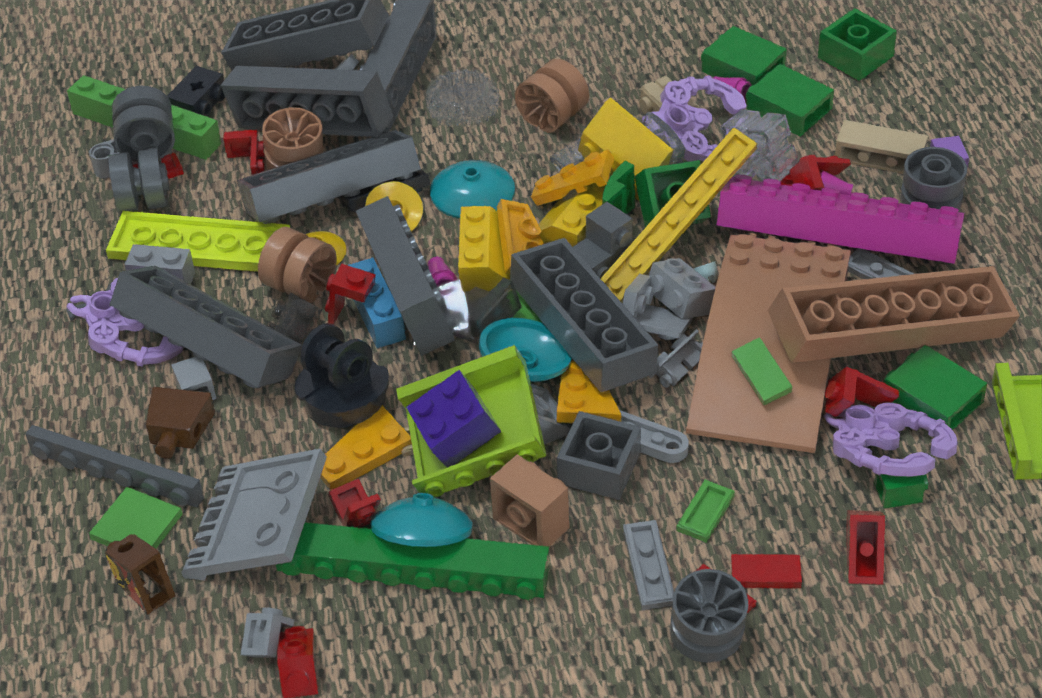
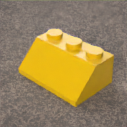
M611 97L606 100L582 132L578 151L584 158L593 152L601 153L609 149L614 157L609 178L624 161L634 165L635 175H637L645 168L669 165L673 149ZM635 182V199H637V200L639 201L638 192H637V187H636V182Z
M592 183L585 192L577 193L573 189L564 198L559 199L538 224L542 231L540 237L543 243L546 244L565 238L574 247L586 238V215L603 205L602 197L606 185L598 187L596 183Z
M491 206L461 207L458 259L460 292L506 291L508 285H512L510 283V275L505 274L498 213Z

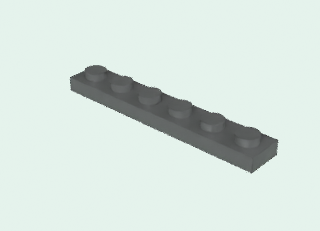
M32 425L26 432L30 450L38 459L46 460L49 458L60 462L61 465L68 469L76 467L87 471L95 478L103 476L112 479L122 487H129L131 485L142 489L152 497L161 495L170 498L179 506L188 504L198 508L204 499L200 480L35 425Z

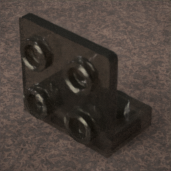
M503 278L490 292L474 287L450 312L455 327L450 328L452 334L479 345L481 333L489 324L498 320L513 318L522 308L513 281Z

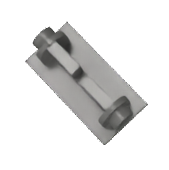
M696 329L689 337L683 334L671 346L674 350L669 355L664 351L657 358L656 374L650 375L649 378L652 379L657 375L660 377L659 381L664 387L675 386L688 373V370L681 362L690 370L699 363L703 342H697L694 339L699 331Z

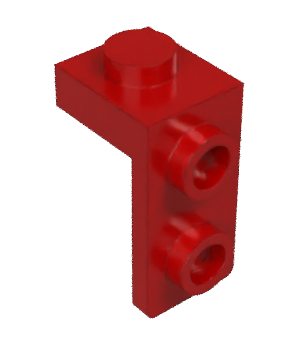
M257 130L224 132L223 140L227 158L250 157L252 175L265 171L264 160L260 159V157H265V147L263 140L259 141Z
M806 155L800 158L799 163L789 171L793 184H806L810 186V189L821 191L824 188L820 175L822 170L833 176L838 175L849 167L851 162L849 158H838V156L816 157L815 155Z
M341 264L336 274L330 275L326 285V291L330 292L325 306V312L328 313V323L334 325L345 305V297L365 302L375 284L376 274Z
M846 366L828 380V386L825 390V412L837 417L854 404L855 398L873 407L882 403H891L899 397V390Z
M359 478L328 492V497L342 525L347 527L363 528L369 525L381 501L378 493L370 497L367 496Z
M303 626L289 627L284 632H280L278 641L277 663L282 698L317 695L318 682L314 660V629H305Z

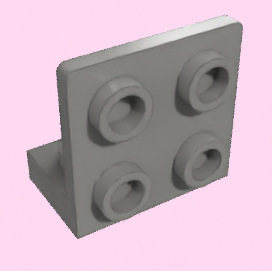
M639 274L625 290L623 305L647 332L658 334V337L665 340L681 338L693 318L682 320L670 309L651 306L654 287L650 286L651 276Z

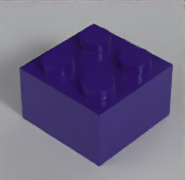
M460 370L406 407L428 447L446 468L455 465L502 432L477 390Z

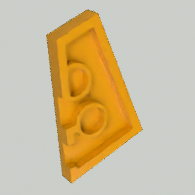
M571 360L569 368L561 376L557 422L574 423L579 411L621 422V412L610 391L600 392L577 363Z
M382 405L372 417L353 427L325 453L327 458L320 478L330 491L347 484L401 455L404 447L412 445L411 436Z

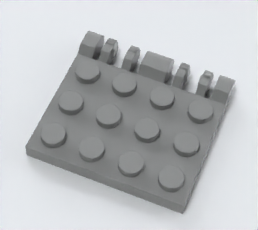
M314 449L223 467L217 479L218 482L214 487L215 494L218 496L211 497L209 500V508L205 510L198 529L199 533L196 534L194 539L195 545L198 547L197 549H191L189 552V559L185 562L182 576L188 579L205 580L207 575L291 562L327 458L321 449Z

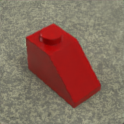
M847 510L846 548L848 583L883 584L885 515L881 511Z

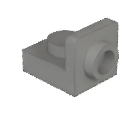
M262 608V613H247L241 655L276 658L280 628L293 627L295 620L282 616L283 610L275 608Z

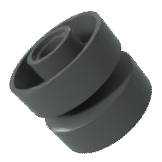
M134 86L125 89L115 97L112 103L114 145L119 153L128 152L132 161L138 162L139 150L158 148L160 157L166 156L172 150L175 142L171 102L167 95L154 87Z
M925 147L915 150L905 160L900 203L910 205L911 202H923L929 205L928 208L940 209L943 206H949L960 211L967 175L966 162L960 155L946 148Z
M158 148L139 150L138 168L133 166L128 152L108 156L112 190L118 214H122L123 211L138 212L139 195L144 196L149 210L168 207V200L165 199L167 191L170 190L166 165L161 161Z
M715 569L697 570L685 576L678 583L673 594L670 636L674 646L681 654L692 660L708 663L724 660L738 650L743 640L748 611V597L741 583L730 574Z

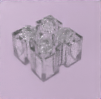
M741 109L721 126L724 138L733 128H736L757 143V149L735 173L737 175H748L752 178L757 175L761 180L775 179L781 181L790 173L789 170L799 163L795 146L788 144L787 141L791 132L785 114L766 113L761 118L759 111Z

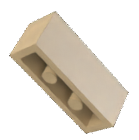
M844 120L836 140L835 156H838V158H849L851 164L903 174L906 158L915 150L927 147L928 135Z

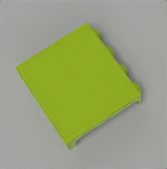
M515 345L396 389L398 400L405 407L418 476L417 479L412 480V484L419 493L431 494L435 498L453 489L470 486L476 481L493 476L516 455L531 462L547 456L526 361ZM460 370L477 390L502 432L455 465L446 468L428 447L406 407Z
M995 363L992 386L1014 479H1042V375L1012 376L1009 363Z

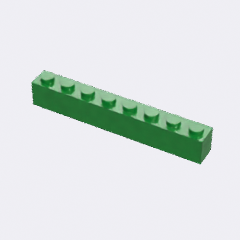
M305 522L292 561L275 565L277 571H282L290 576L303 573L313 574L321 579L342 577L357 583L371 580L381 581L388 586H396L401 583L415 585L420 589L440 587L449 588L456 593H463L469 590L483 592L488 596L509 594L517 595L524 600H531L535 597L544 598L550 568L549 546L469 538L443 546H408L386 541L376 536L371 529Z

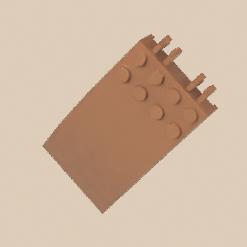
M750 233L749 235H730L704 335L686 434L815 453L832 358L791 363L767 310L784 287L847 281L851 250H844L836 247L835 244L829 243L827 247L816 246L815 241H809V243L784 242L768 235L767 239L757 238L755 233ZM759 337L792 385L791 393L765 406L732 358L733 350Z

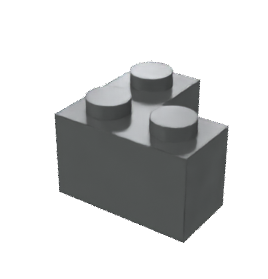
M605 202L586 215V238L573 248L600 279L631 245L633 240V218L609 202Z

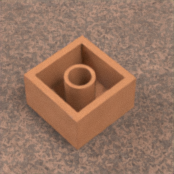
M516 455L490 478L493 519L531 545L550 547L569 529L568 487L560 479L553 478L543 472L534 462L527 461Z

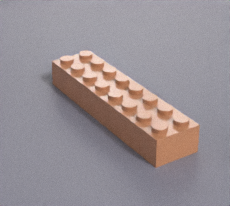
M994 266L784 287L767 310L791 363L920 348L924 345L929 347L1000 338L1008 332L1020 317Z

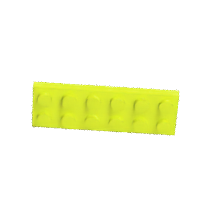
M123 211L106 248L108 259L127 260L133 244L190 249L194 266L258 272L259 258L267 240L276 230L282 227L290 228V225Z

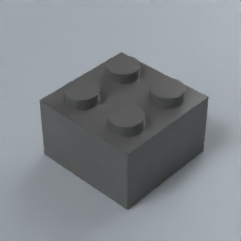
M579 411L557 456V478L566 486L620 500L641 453V427Z

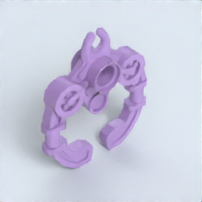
M704 76L703 79L687 77L680 81L668 82L660 95L662 102L660 110L647 113L642 118L643 123H647L650 119L656 120L658 123L657 127L650 124L645 126L654 134H660L662 137L676 142L678 153L687 161H705L718 146L716 144L708 145L705 136L699 133V131L705 130L712 121V115L706 109L688 105L687 103L692 95H696L698 90H705L708 95H716L721 98L724 108L734 115L744 112L747 107L744 97L740 92L720 80L713 79L711 76ZM739 121L735 128L754 141L756 131L753 122Z
M118 278L111 283L110 290L99 291L92 296H72L70 298L71 303L67 304V309L72 314L85 318L89 327V345L92 350L98 353H105L118 361L125 359L137 362V366L143 367V365L167 361L183 351L184 347L171 344L166 336L163 337L160 346L150 348L142 346L141 350L128 348V342H121L119 340V331H140L144 328V324L121 316L119 310L109 305ZM84 302L86 306L79 309L73 303Z
M882 403L877 405L875 409L865 405L850 406L837 416L843 417L841 419L833 418V415L828 413L824 415L827 423L838 429L833 435L834 454L849 460L855 466H865L872 469V472L877 475L919 476L925 475L935 468V459L923 452L912 453L904 459H893L885 455L878 458L872 455L870 449L866 448L868 446H876L883 450L897 449L900 441L899 431L904 430L905 427H910L915 431L920 428L929 431L928 435L934 438L931 443V455L935 457L949 459L957 451L956 435L945 424L944 420L932 419L927 417V414L924 412L908 410L900 404Z

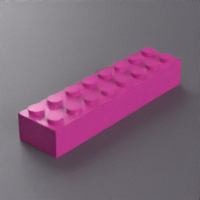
M738 174L732 177L721 190L716 225L955 264L965 213H960L957 208L943 206L940 209L928 208L929 205L923 202H911L910 205L898 203L899 200L891 197H882L881 200L870 199L869 195L855 192L851 193V195L839 194V190L833 188H823L822 191L810 189V186L806 184L795 183L792 186L781 185V182L775 179H764L761 182L752 180L751 176Z

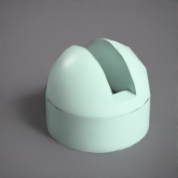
M715 261L694 268L695 271L708 281L709 277L712 283L718 278V268Z

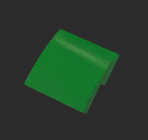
M624 161L611 175L602 197V204L609 202L625 214H628L636 207L634 165L627 161Z

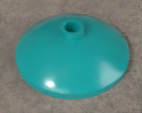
M466 160L452 164L438 173L430 186V197L435 207L442 213L460 219L461 207L491 206L497 210V205L501 199L512 201L515 194V183L512 176L502 167L483 160Z
M524 318L498 320L489 324L480 336L479 350L482 357L515 345L526 361L530 382L553 379L563 374L571 363L572 357L545 324Z
M417 493L413 497L397 500L380 509L371 519V530L376 536L389 542L408 546L429 547L457 543L468 538L473 528L472 520L464 511L445 500L433 498L431 494Z

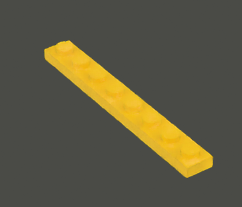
M733 128L602 276L601 280L621 303H623L625 290L639 274L647 275L650 272L652 263L659 262L757 149L755 141L736 128Z

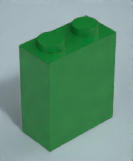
M732 26L725 33H722L714 43L703 50L701 54L702 72L712 77L746 78L748 82L755 85L767 72H771L779 64L786 66L787 48Z
M779 64L748 89L746 93V110L801 137L832 110L834 89Z
M924 345L916 353H910L900 367L888 372L883 381L888 386L899 390V397L891 403L900 404L908 410L924 412L927 414V417L935 420L942 419L952 430L984 403L987 382L927 345Z

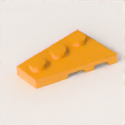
M609 149L601 153L593 152L583 162L576 165L573 163L568 164L559 173L551 177L549 175L541 177L535 183L531 195L532 200L536 206L562 199L573 189L577 193L585 192L592 183H596L598 187L607 185L614 161L613 155Z
M501 199L497 205L505 274L510 275L511 254L543 245L544 243L540 237L542 231L529 205Z

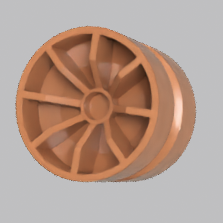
M552 59L538 69L535 74L518 85L515 91V101L519 112L529 124L535 127L539 126L541 130L547 133H552L587 105L589 89L582 74L572 64L562 59Z
M302 108L281 109L269 115L263 123L262 132L267 170L324 152L322 123L309 110Z
M282 227L270 236L262 249L258 263L259 279L261 283L280 292H286L289 296L305 303H312L319 297L316 294L317 290L323 292L326 289L330 275L335 273L336 251L328 243L313 237L309 238L306 234L292 228Z

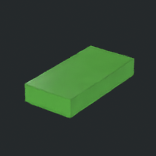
M760 337L732 351V358L764 406L792 392V385Z
M704 480L676 525V531L707 543L735 497V491Z

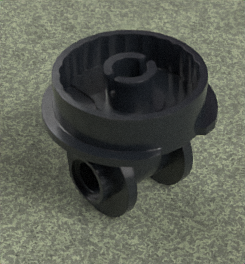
M325 323L313 329L305 339L301 349L300 357L304 369L295 382L296 397L300 401H304L308 416L323 426L334 428L350 427L369 419L385 404L386 391L389 386L388 369L384 366H378L372 361V349L366 342L360 339H351L345 342L344 334L339 327Z

